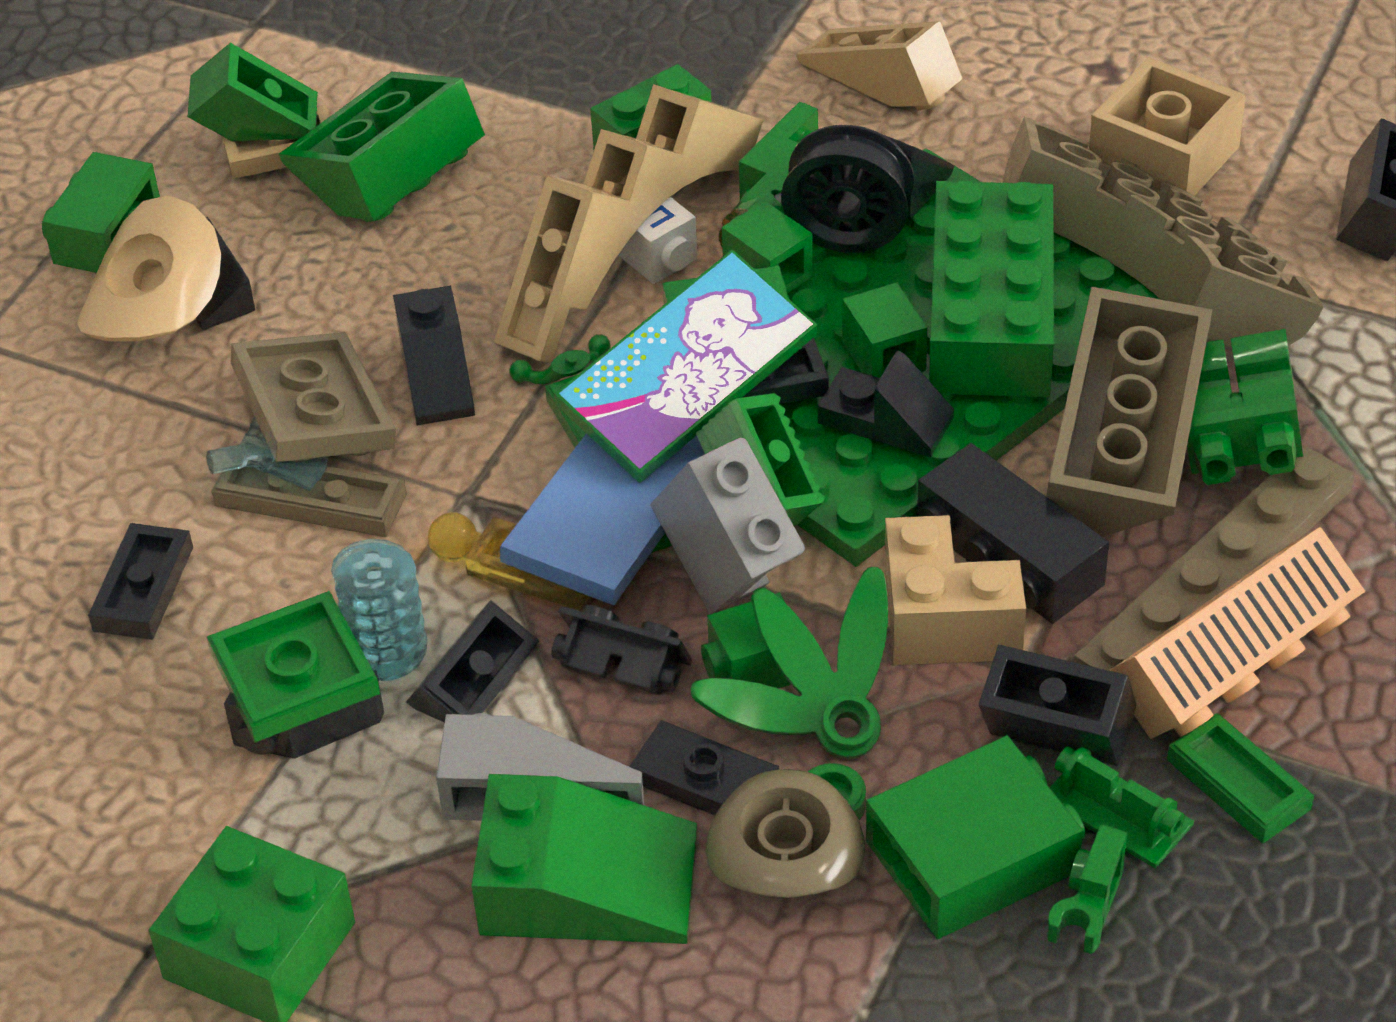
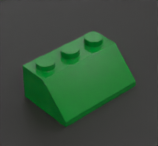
M391 71L280 152L279 156L282 163L338 216L374 222L391 214L394 210L393 205L406 195L426 187L431 182V176L445 165L455 163L464 158L468 153V148L485 136V133L463 78Z

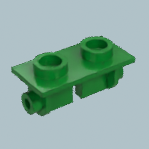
M1067 746L1056 760L1055 770L1062 773V775L1050 786V789L1062 804L1065 802L1071 804L1079 814L1083 826L1096 834L1100 825L1128 832L1126 852L1155 869L1194 825V820L1177 810L1176 800L1170 797L1164 799L1131 779L1128 782L1119 777L1118 771L1092 757L1091 751L1085 747H1081L1076 751Z

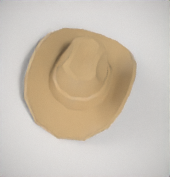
M170 195L143 201L123 221L102 260L76 322L81 333L87 337L104 341H143L173 334L193 322L211 300L220 275L221 251L214 226L194 204Z

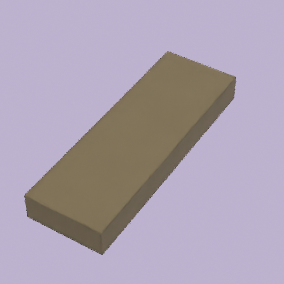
M238 449L233 450L211 491L214 505L218 507L387 537L407 495L404 479L311 462H275L274 457L271 455Z

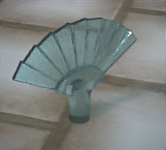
M255 416L240 444L206 452V461L211 474L251 467L264 473L272 474L308 491L312 489L317 481L321 480L324 471L327 469L328 457L312 458L306 462H275Z

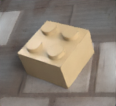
M1147 57L1092 114L1089 150L1110 165L1112 162L1120 161L1122 158L1132 162L1152 176L1154 179L1152 185L1160 189L1162 182L1168 181L1195 196L1239 148L1246 95Z

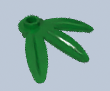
M878 567L867 568L862 573L853 590L840 628L837 646V672L832 671L814 636L795 612L770 590L757 588L752 594L751 602L761 638L773 662L801 696L755 682L707 678L695 681L692 684V698L719 718L749 730L778 735H807L815 733L822 748L835 757L854 759L867 754L877 743L881 732L879 713L866 697L876 678L887 637L888 596L884 572ZM841 718H850L858 724L859 733L853 737H843L836 731L835 723Z

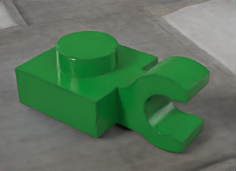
M1100 825L1091 851L1079 848L1072 866L1068 885L1069 889L1079 892L1073 897L1058 901L1051 908L1047 928V940L1049 942L1057 943L1060 932L1064 927L1077 925L1086 931L1083 952L1092 954L1097 950L1101 942L1102 928L1123 875L1128 832Z

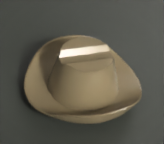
M778 769L766 771L747 779L724 801L711 823L707 836L706 854L712 872L723 883L758 895L791 898L829 891L849 883L862 866L865 855V840L860 822L854 810L833 785L818 775L806 771Z

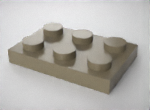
M346 332L231 343L230 363L275 462H306L312 458L346 454L360 456L372 451L395 448L396 428Z

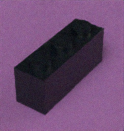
M970 443L918 480L917 517L949 515L953 550L965 558L967 562L1020 560L1026 608L1033 609L1051 624H1054L1105 585L1109 541L974 444Z

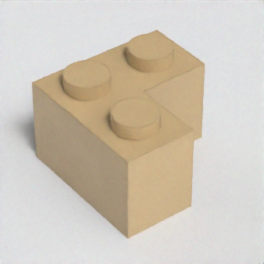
M949 515L885 518V580L893 665L993 661L998 644L1023 650L1026 604L1020 560L955 563Z

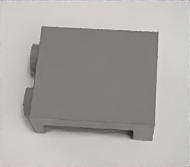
M738 438L688 462L650 504L709 614H713L753 594L757 588H764L770 583L766 576L769 571L798 557L805 550L801 538L747 440L744 438Z

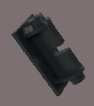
M584 605L582 611L563 606L559 608L558 612L568 625L569 631L567 635L559 633L555 637L551 656L560 660L563 668L606 679L613 657L622 660L615 676L617 683L660 695L664 690L674 692L678 686L681 668L674 666L675 662L691 666L692 658L681 639H678L679 634L669 627L648 621L643 622L641 628L620 623L617 615L593 605Z

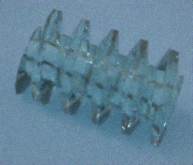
M381 539L362 540L343 548L333 559L331 569L335 581V593L339 600L338 607L372 670L377 671L379 681H393L408 675L420 665L426 655L428 641L424 630L425 620L422 615L419 584L416 579L417 570L411 554L401 545Z

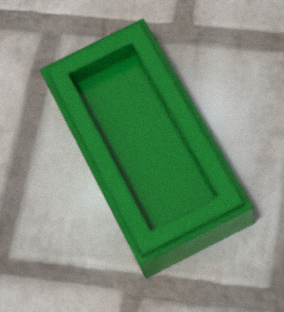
M1216 713L1208 721L1169 745L1167 761L1262 844L1312 809L1314 794L1219 713Z

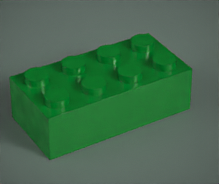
M968 180L957 182L936 181L930 383L940 394L1050 397L1054 352L1053 184L973 182Z

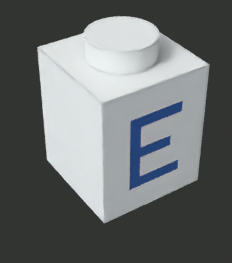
M670 197L644 221L618 256L652 284H655L697 260L696 217Z

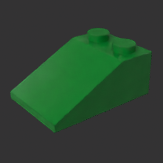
M489 774L471 885L479 935L687 944L698 833L697 823L558 776Z

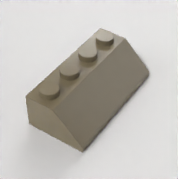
M1091 287L1046 497L1102 537L1174 514L1213 309Z

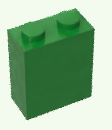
M1008 735L866 800V843L937 940L1069 877L1079 848L1082 847V840L1085 838V829L1077 811L1071 804L1067 802L1062 804L1048 787L1045 775L1038 762L1030 755L1024 756Z

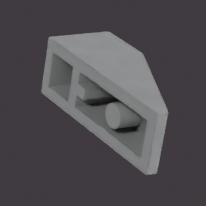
M486 713L473 715L446 714L436 776L443 820L482 821L489 774L558 776L644 805L642 772L514 716H498Z

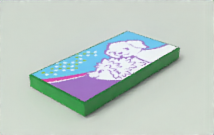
M731 250L555 393V405L633 478L641 483L697 436L695 432L703 429L702 426L708 424V420L715 418V414L721 412L723 407L729 405L728 402L745 396L813 339L817 334V324L734 250Z

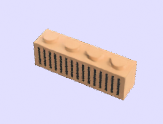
M1320 526L1283 548L1109 671L1129 676L1137 705L1134 716L1150 739L1173 728L1182 737L1213 716L1207 705L1222 696L1225 702L1229 703L1256 686L1260 680L1254 671L1265 663H1268L1271 669L1275 670L1303 652L1306 648L1300 641V638L1313 630L1317 637H1321L1346 621L1350 614L1344 606L1364 593L1365 590Z

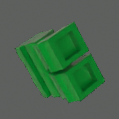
M1286 329L1230 338L1239 392L1233 393L1224 340L1206 342L1187 443L1191 473H1200L1206 485L1229 482L1236 475L1235 467L1260 464L1261 471L1267 472L1269 475L1292 472L1295 468L1296 458L1303 457Z

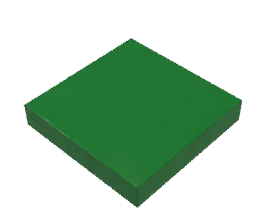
M330 591L206 637L210 653L254 742L261 741L380 694L378 679Z

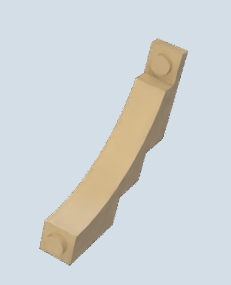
M653 84L636 138L601 129L584 184L546 176L494 343L538 361L552 362L570 307L583 310L588 308L598 286L615 258L644 221L668 198L699 178L716 172L739 171L738 162L756 145L764 120Z

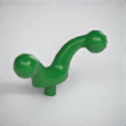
M596 334L588 342L589 354L583 350L566 351L554 358L550 366L543 371H534L527 361L516 360L509 368L510 377L518 383L528 381L543 385L556 382L564 377L576 375L611 348L610 340L605 335Z

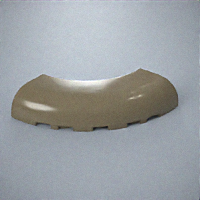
M1024 116L1007 161L1002 183L1030 182L1053 184L1054 232L1107 259L1142 283L1160 300L1213 309L1207 339L1212 341L1223 339L1224 345L1231 347L1230 338L1286 329L1288 346L1304 337L1319 318L1324 306L1311 286L1302 277L1293 275L1290 280L1282 272L1287 261L1279 254L1272 253L1266 247L1257 243L1258 238L1229 217H1221L1219 223H1216L1212 220V214L1200 207L1203 201L1168 181L1162 182L1160 189L1152 185L1154 180L1152 176L1132 162L1122 158L1120 161H1114L1110 165L1102 161L1094 152L1087 149L1089 142Z

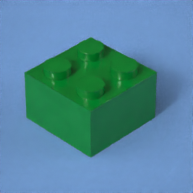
M225 826L148 931L163 979L263 1022H287L356 922L345 873Z

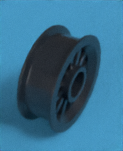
M833 125L811 132L796 145L789 161V174L783 183L781 204L785 215L812 233V242L814 244L837 252L861 253L875 250L888 244L901 232L907 219L908 201L914 187V173L908 157L895 142L869 128L855 125Z

